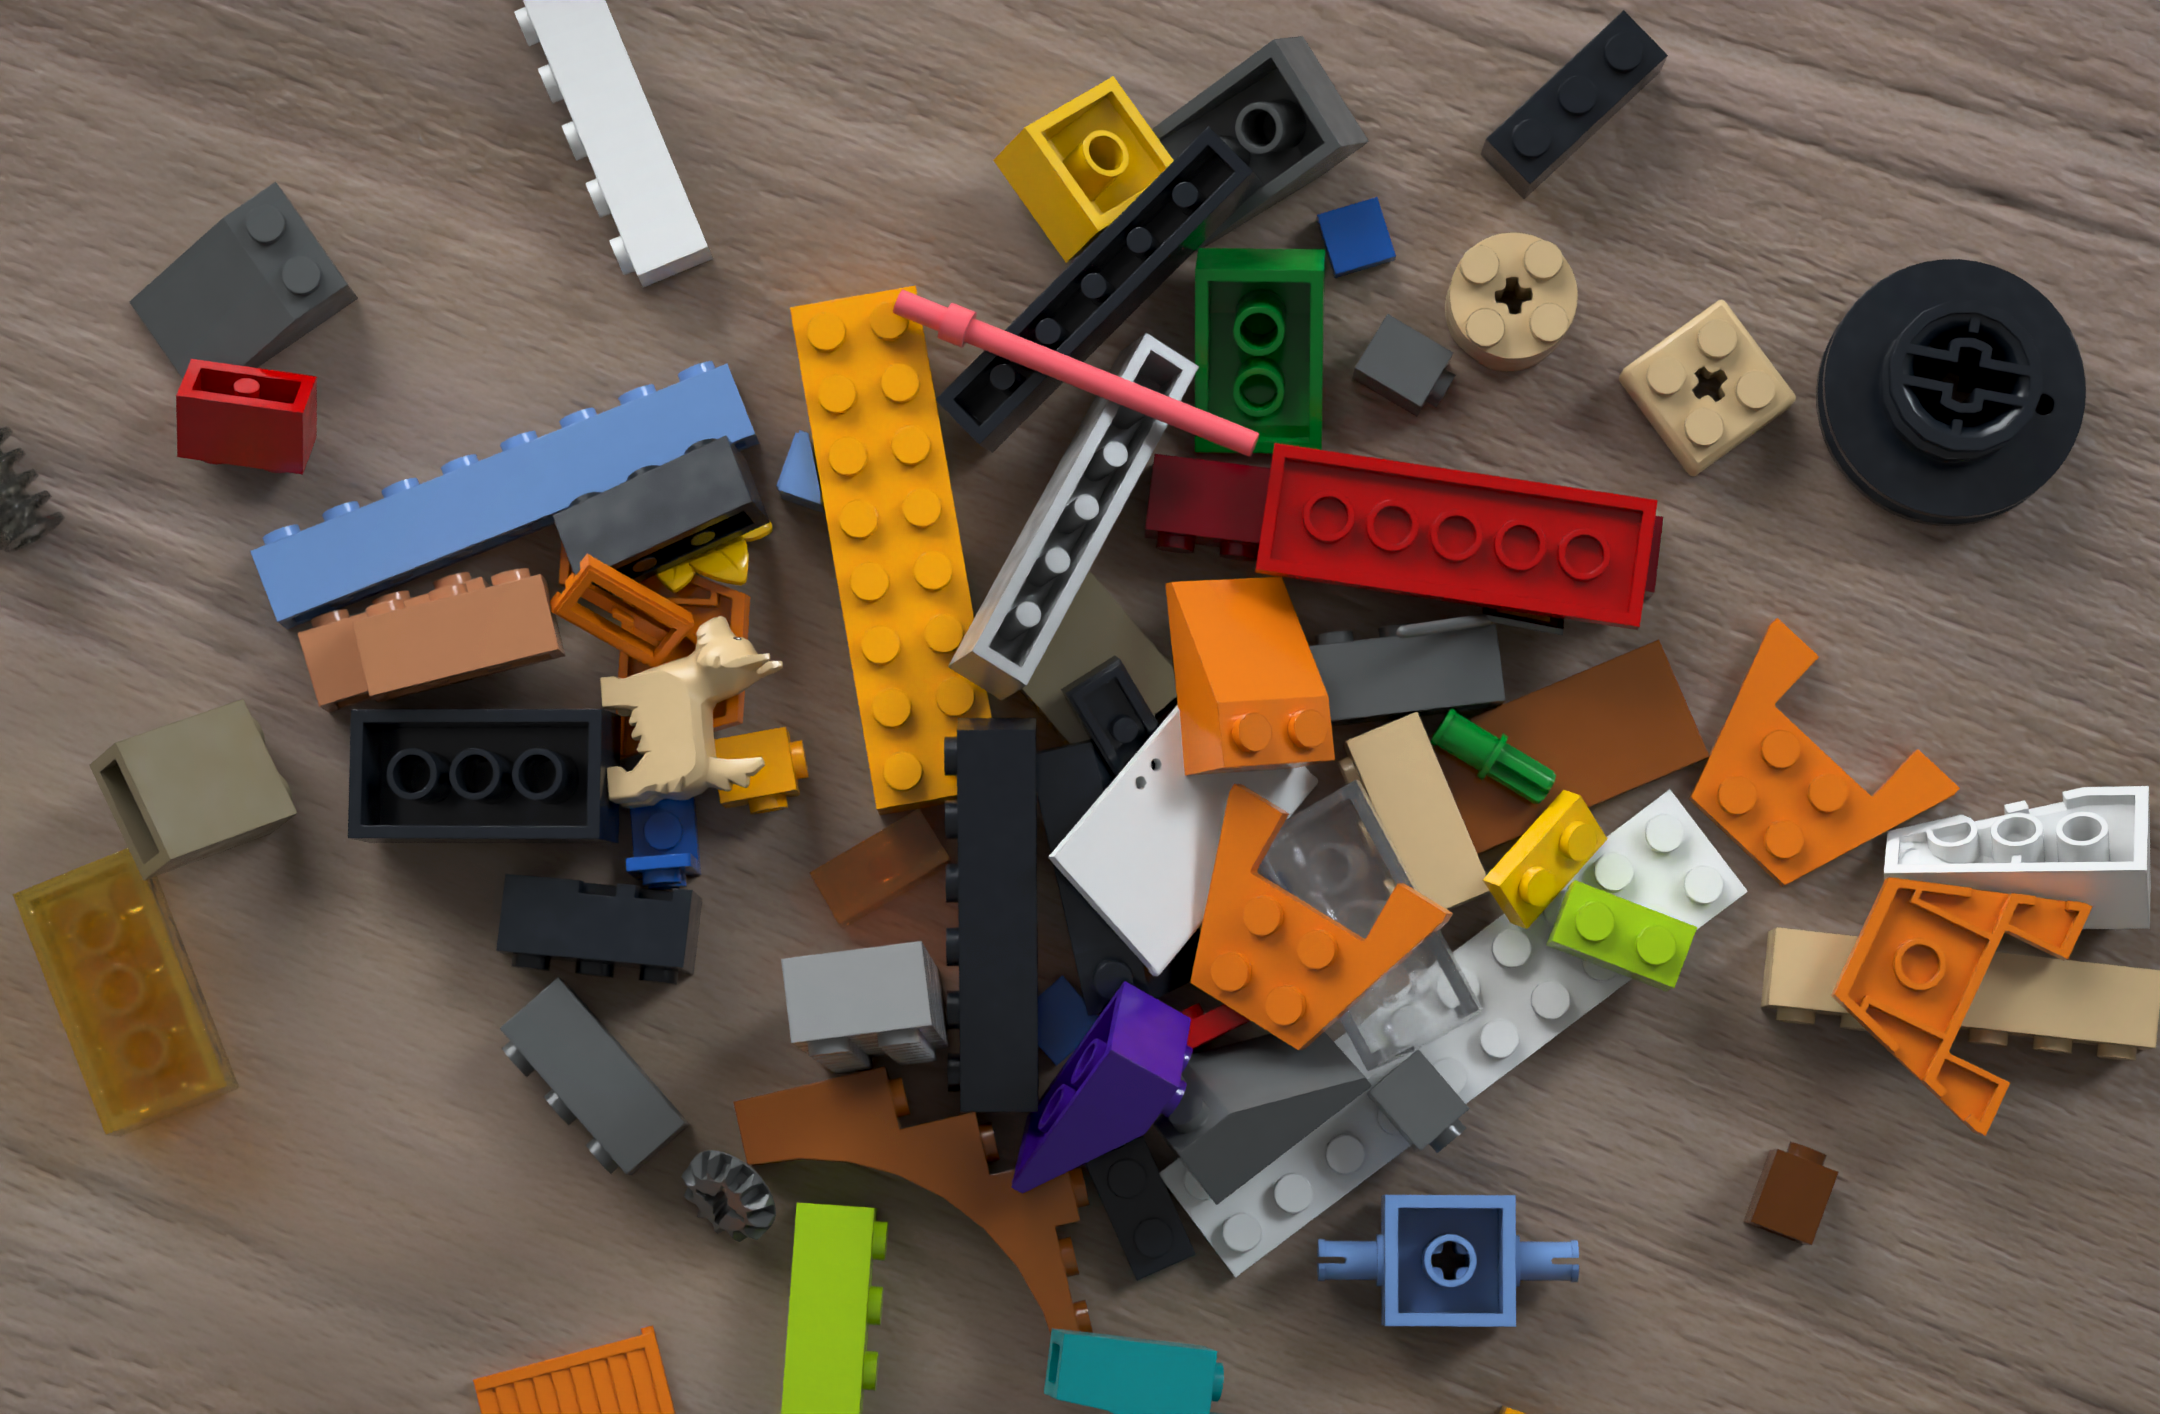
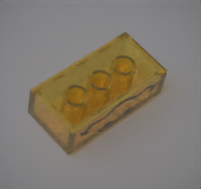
M128 848L12 894L105 1135L121 1137L239 1089L238 1082L158 877L155 876L143 880Z

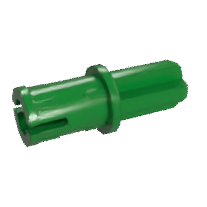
M1453 708L1448 710L1430 740L1432 745L1439 746L1479 771L1477 774L1479 779L1483 780L1487 775L1533 804L1541 803L1555 782L1556 774L1554 771L1506 743L1509 736L1502 733L1498 738L1461 716Z

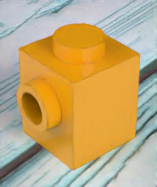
M786 727L714 739L717 758L744 759L762 757L765 761V766L755 776H750V784L747 788L733 784L731 791L727 792L718 789L720 803L725 809L748 804L750 814H762L788 808L787 797L800 795L798 780L809 778L803 740L791 742L790 733Z

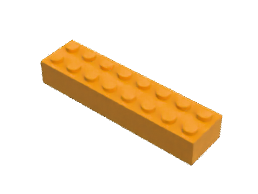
M916 285L790 307L876 809L880 816L943 805L945 801L957 800V776H945L944 738L957 737L958 718H992L988 692L948 667L974 620V612L938 407L935 400L936 396L924 328L921 324L893 313L894 305L900 292L905 290L918 295Z

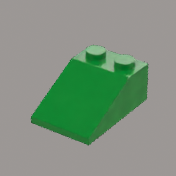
M1198 248L1195 267V364L1199 368L1195 373V407L1258 432L1259 438L1253 453H1273L1274 443L1322 450L1325 249ZM1195 435V452L1238 453Z

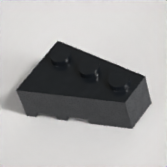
M505 874L496 951L512 955L511 967L550 971L551 959L576 962L575 974L613 978L615 966L640 969L639 981L677 985L678 973L694 975L702 898L693 890L673 888V892L641 889L638 885L617 883V886L586 883L581 880Z

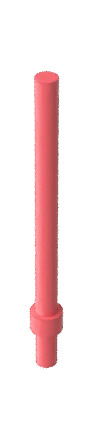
M902 290L894 305V314L938 331V339L961 348L968 343L1248 457L1252 455L1258 441V432L977 320V312L955 303L945 307Z

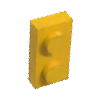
M1563 790L1486 875L1483 881L1509 922L1528 929L1604 844L1607 837L1581 795Z

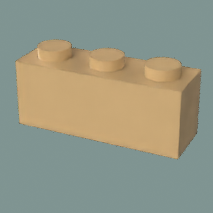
M1418 712L1347 740L1343 746L1347 757L1338 760V765L1351 795L1354 796L1362 792L1372 816L1362 821L1375 853L1379 855L1387 851L1397 874L1387 879L1391 892H1393L1397 883H1404L1447 910L1487 895L1490 891L1483 881L1486 873Z

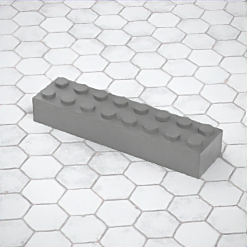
M922 941L781 959L791 1043L807 1053L809 1057H813L814 1060L816 1059L821 1065L824 1064V1067H828L832 1072L835 1071V1074L873 1069L872 1057L886 1055L893 1058V1061H896V1063H899V1066L937 1061L936 1049L949 1048L940 971Z

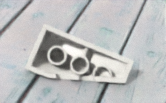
M2149 786L2082 787L2062 792L2063 802L2029 809L2024 800L2004 805L2005 815L1973 821L1967 816L1957 815L1887 831L1884 879L1892 877L2006 894L2016 893L2036 896L2037 898L2084 902L2092 906V909L2082 929H2150Z

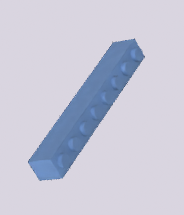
M713 361L696 364L678 374L680 382L656 391L653 384L635 388L618 398L620 406L600 414L596 413L595 408H586L574 412L559 421L562 429L539 438L536 431L518 434L500 444L501 453L480 461L476 454L457 458L441 467L443 475L422 484H419L417 478L405 479L384 488L381 491L384 499L361 508L358 501L347 502L325 511L322 514L324 522L301 531L299 525L294 524L268 533L262 538L265 545L250 552L277 622L286 629H290L308 622L319 615L336 611L554 525L555 522L552 515L569 508L570 503L577 497L590 492H604L626 482L631 473L642 467L650 465L661 466L684 455L686 449L698 441L710 438L719 439L727 436L739 451L759 444L728 364L715 368Z

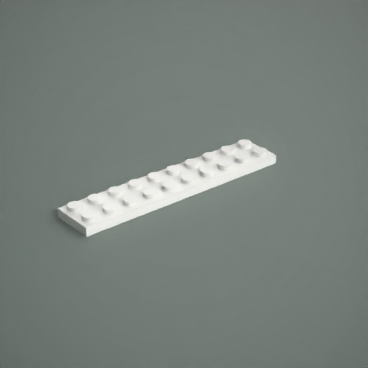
M1670 789L1608 835L1604 844L1528 929L1510 923L1506 915L1503 914L1335 1040L1334 1043L1362 1072L1372 1086L1218 1205L1213 1202L1179 1158L1159 1173L1166 1186L1235 1278L1411 1146L1366 1093L1416 1050L1419 1049L1464 1103L1467 1104L1632 979L1546 946L1568 885L1573 881L1577 880L1696 926L1697 929L1748 892Z

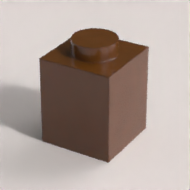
M1790 1142L1787 1152L1780 1149L1769 1150L1743 1222L1801 1245H1812L1839 1172L1823 1166L1827 1155L1794 1142Z

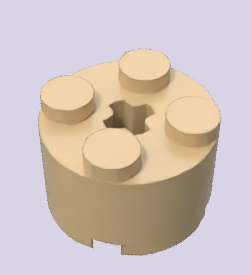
M1502 233L1486 238L1465 252L1453 274L1445 301V317L1449 332L1460 348L1477 360L1478 363L1489 369L1519 371L1531 368L1548 357L1563 341L1577 308L1578 291L1576 280L1570 265L1560 249L1549 241L1525 233ZM1504 291H1514L1516 299L1525 300L1518 314H1509L1507 304L1496 303V301L1501 299Z

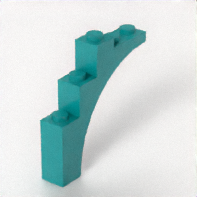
M1052 1328L1044 1394L1057 1400L1103 1409L1113 1414H1224L1210 1412L1211 1401L1218 1402L1222 1394L1224 1368L1222 1363L1216 1362L1218 1351L1202 1345Z

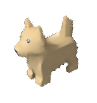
M718 616L700 625L696 632L697 644L695 651L688 657L673 660L627 678L615 676L600 678L602 707L605 709H617L618 715H621V717H630V725L635 726L631 734L632 739L635 741L640 740L637 751L639 754L644 755L632 771L627 772L623 767L619 766L607 768L609 799L629 809L653 806L663 798L689 800L694 796L702 794L709 787L727 792L732 790L733 784L747 788L750 784V776H755L765 766V761L762 757L744 759L717 758L714 741L713 709L717 703L740 694L759 679L781 670L783 662L769 661L771 660L770 653L757 654L749 640L744 637H736L731 631L726 618Z

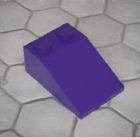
M1124 981L1039 1099L1038 1112H1030L1028 1114L1011 1188L1023 1194L1144 1135L1160 1113L1169 1117L1180 1103L1187 1083L1181 1080V1074L1186 1068L1193 1052V1048L1187 1045L1191 1018Z

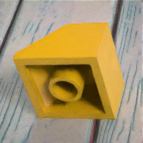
M1112 76L1024 127L993 161L1067 263L1079 256L1174 160L1118 81Z

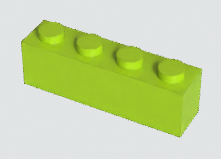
M798 1202L796 1204L781 1414H862L864 1390L876 1391L879 1352L867 1351L869 1325H881L883 1287L872 1286L873 1260L885 1261L888 1236V1222L876 1221L877 1208Z

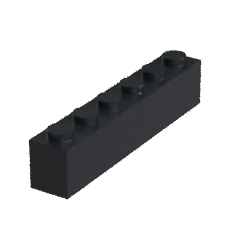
M1208 126L1005 331L1084 362L1263 183L1253 170ZM984 350L935 400L980 446L993 453L1063 382Z
M958 718L957 737L944 738L945 776H957V800L945 801V839H958V864H946V903H958L959 927H947L946 929L947 966H959V990L947 991V1029H960V1053H948V1092H960V1112H1038L1036 718Z

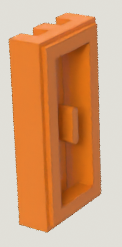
M586 554L581 560L580 571L577 574L571 573L566 579V589L562 594L557 591L550 600L552 613L650 668L664 664L694 626L691 612L589 554ZM592 582H594L595 584H597V585L601 586L602 588L608 590L609 592H611V593L617 595L618 597L624 599L625 601L631 603L632 605L638 607L639 609H641V610L647 612L648 614L654 616L655 618L661 620L662 622L668 624V625L671 626L672 628H669L668 626H666V625L660 623L659 621L653 619L652 617L646 615L645 613L639 611L638 609L632 607L631 605H629V604L623 602L622 600L616 598L615 596L609 594L608 592L602 590L601 588H599V587L593 585ZM580 597L609 612L613 618L625 625L635 627L660 641V644L657 647L651 645L577 603Z

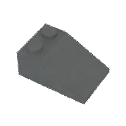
M1303 36L1272 40L1152 129L1172 159L1175 160L1209 126L1253 170L1263 183L1198 248H1205L1318 179L1369 142Z
M274 182L223 217L130 301V304L183 379L191 359L258 368L357 300L358 297L279 185Z
M1325 1032L1306 1049L1302 1050L1295 1049L1273 1034H1267L1192 1054L1181 1074V1080L1185 1081L1187 1086L1180 1103L1169 1117L1160 1113L1153 1126L1213 1202L1218 1205L1372 1085Z

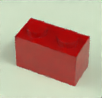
M191 359L176 394L177 457L201 460L208 464H230L264 469L272 473L287 472L303 475L317 438V376Z

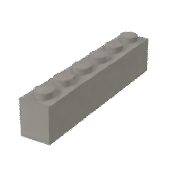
M1144 333L1119 353L1109 373L1181 401L1199 366L1148 333ZM1096 395L948 665L950 669L1000 700H1004L1027 686L1168 424Z

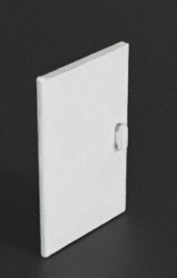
M1178 705L1048 857L1148 968L1150 974L1156 977L1161 974L1203 922L1228 795L1233 784L1244 785L1288 812L1289 815L1284 824L1318 784V779L1305 766L1293 769L1185 776L1180 709H1178ZM1152 760L1155 762L1154 770L1152 769Z

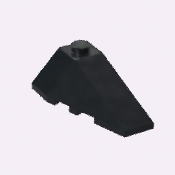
M1091 739L1036 752L1037 796L1050 853L1054 851L1115 779ZM1053 864L1088 1016L1102 1013L1124 981L1156 999L1191 981L1200 937L1199 928L1161 974L1157 977L1153 976L1133 951Z

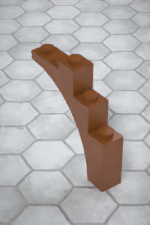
M885 1066L733 1102L747 1165L756 1166L794 1160L855 1163L899 1175L945 1198L984 1228L1019 1269L1043 1311L1050 1335L1052 1328L1093 1333L1086 1300L1073 1303L1067 1277L1079 1275L1071 1237L1058 1239L1056 1231L1057 1226L1079 1222L1078 1208L1090 1205L1081 1168L1070 1170L1023 1194L1011 1188L1015 1169L990 1174L988 1163L1000 1160L992 1123L979 1125L976 1112L901 1129L899 1117L910 1115L902 1077L890 1080L888 1069Z

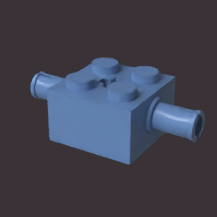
M1382 1195L1381 1234H1376V1241H1325V1239H1318L1317 1257H1343L1345 1259L1344 1263H1317L1318 1281L1376 1280V1286H1381V1325L1516 1327V1287L1520 1286V1281L1578 1282L1579 1264H1552L1551 1262L1553 1258H1579L1577 1240H1570V1242L1520 1241L1519 1235H1516V1195ZM1443 1242H1452L1453 1252L1464 1254L1465 1259L1464 1267L1454 1268L1452 1279L1448 1280L1443 1279L1441 1268L1432 1267L1431 1265L1432 1254L1442 1252Z

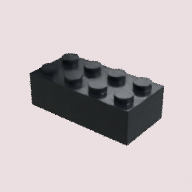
M351 709L348 838L368 843H619V804L609 799L607 768L620 767L621 715L604 709Z

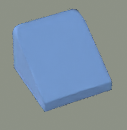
M799 430V433L794 435L776 487L782 499L825 513L812 441L809 433Z

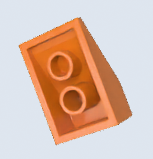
M1282 577L1165 583L1178 709H1180L1185 776L1293 769L1334 761L1335 754L1329 697Z

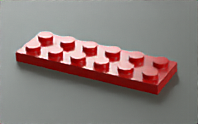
M1274 443L1255 573L1638 630L1641 622L1658 500Z

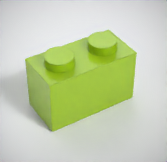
M1575 880L1568 885L1546 946L1667 992L1675 988L1697 927Z

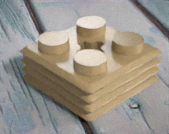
M1718 300L1630 363L1619 376L1622 386L1690 476H1696L1788 410L1796 400L1793 391L1724 300ZM1702 374L1706 379L1715 377L1721 383V387L1717 391V395L1720 398L1719 401L1715 402L1709 395L1701 399L1694 395L1693 390L1699 383L1696 375Z

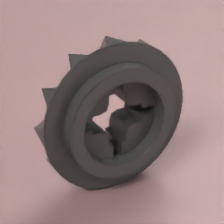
M703 1151L692 1159L687 1169L681 1175L685 1185L688 1186L684 1194L685 1198L697 1205L699 1208L697 1217L707 1218L713 1223L714 1231L717 1234L727 1230L730 1236L738 1242L747 1237L758 1240L774 1223L776 1208L771 1192L757 1172L740 1159L721 1151Z

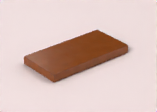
M1659 639L1468 719L1498 738L1502 733L1509 736L1506 743L1554 771L1556 774L1555 782L1545 799L1539 804H1533L1487 775L1483 780L1477 777L1479 772L1477 769L1439 746L1432 745L1477 854L1521 837L1563 790L1581 795L1587 807L1590 808L1710 757ZM1434 734L1428 736L1429 741L1431 740Z

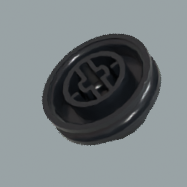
M1942 259L1915 264L1892 273L1867 290L1854 303L1829 339L1821 359L1816 385V408L1822 436L1831 457L1846 479L1863 496L1884 510L1910 521L1936 526H1961L1990 520L2010 511L2032 496L2057 472L2069 455L2081 428L2086 400L2085 373L2078 345L2069 326L2054 305L2039 290L2011 272L1982 262L1962 259ZM1951 338L1943 350L1929 347L1936 340ZM1949 371L1960 375L1957 391L1971 393L1962 403L1951 399L1954 384L1941 381ZM2040 396L2047 397L2052 404L2050 414L2040 415L2035 412ZM1968 424L1976 425L1974 427H1966Z

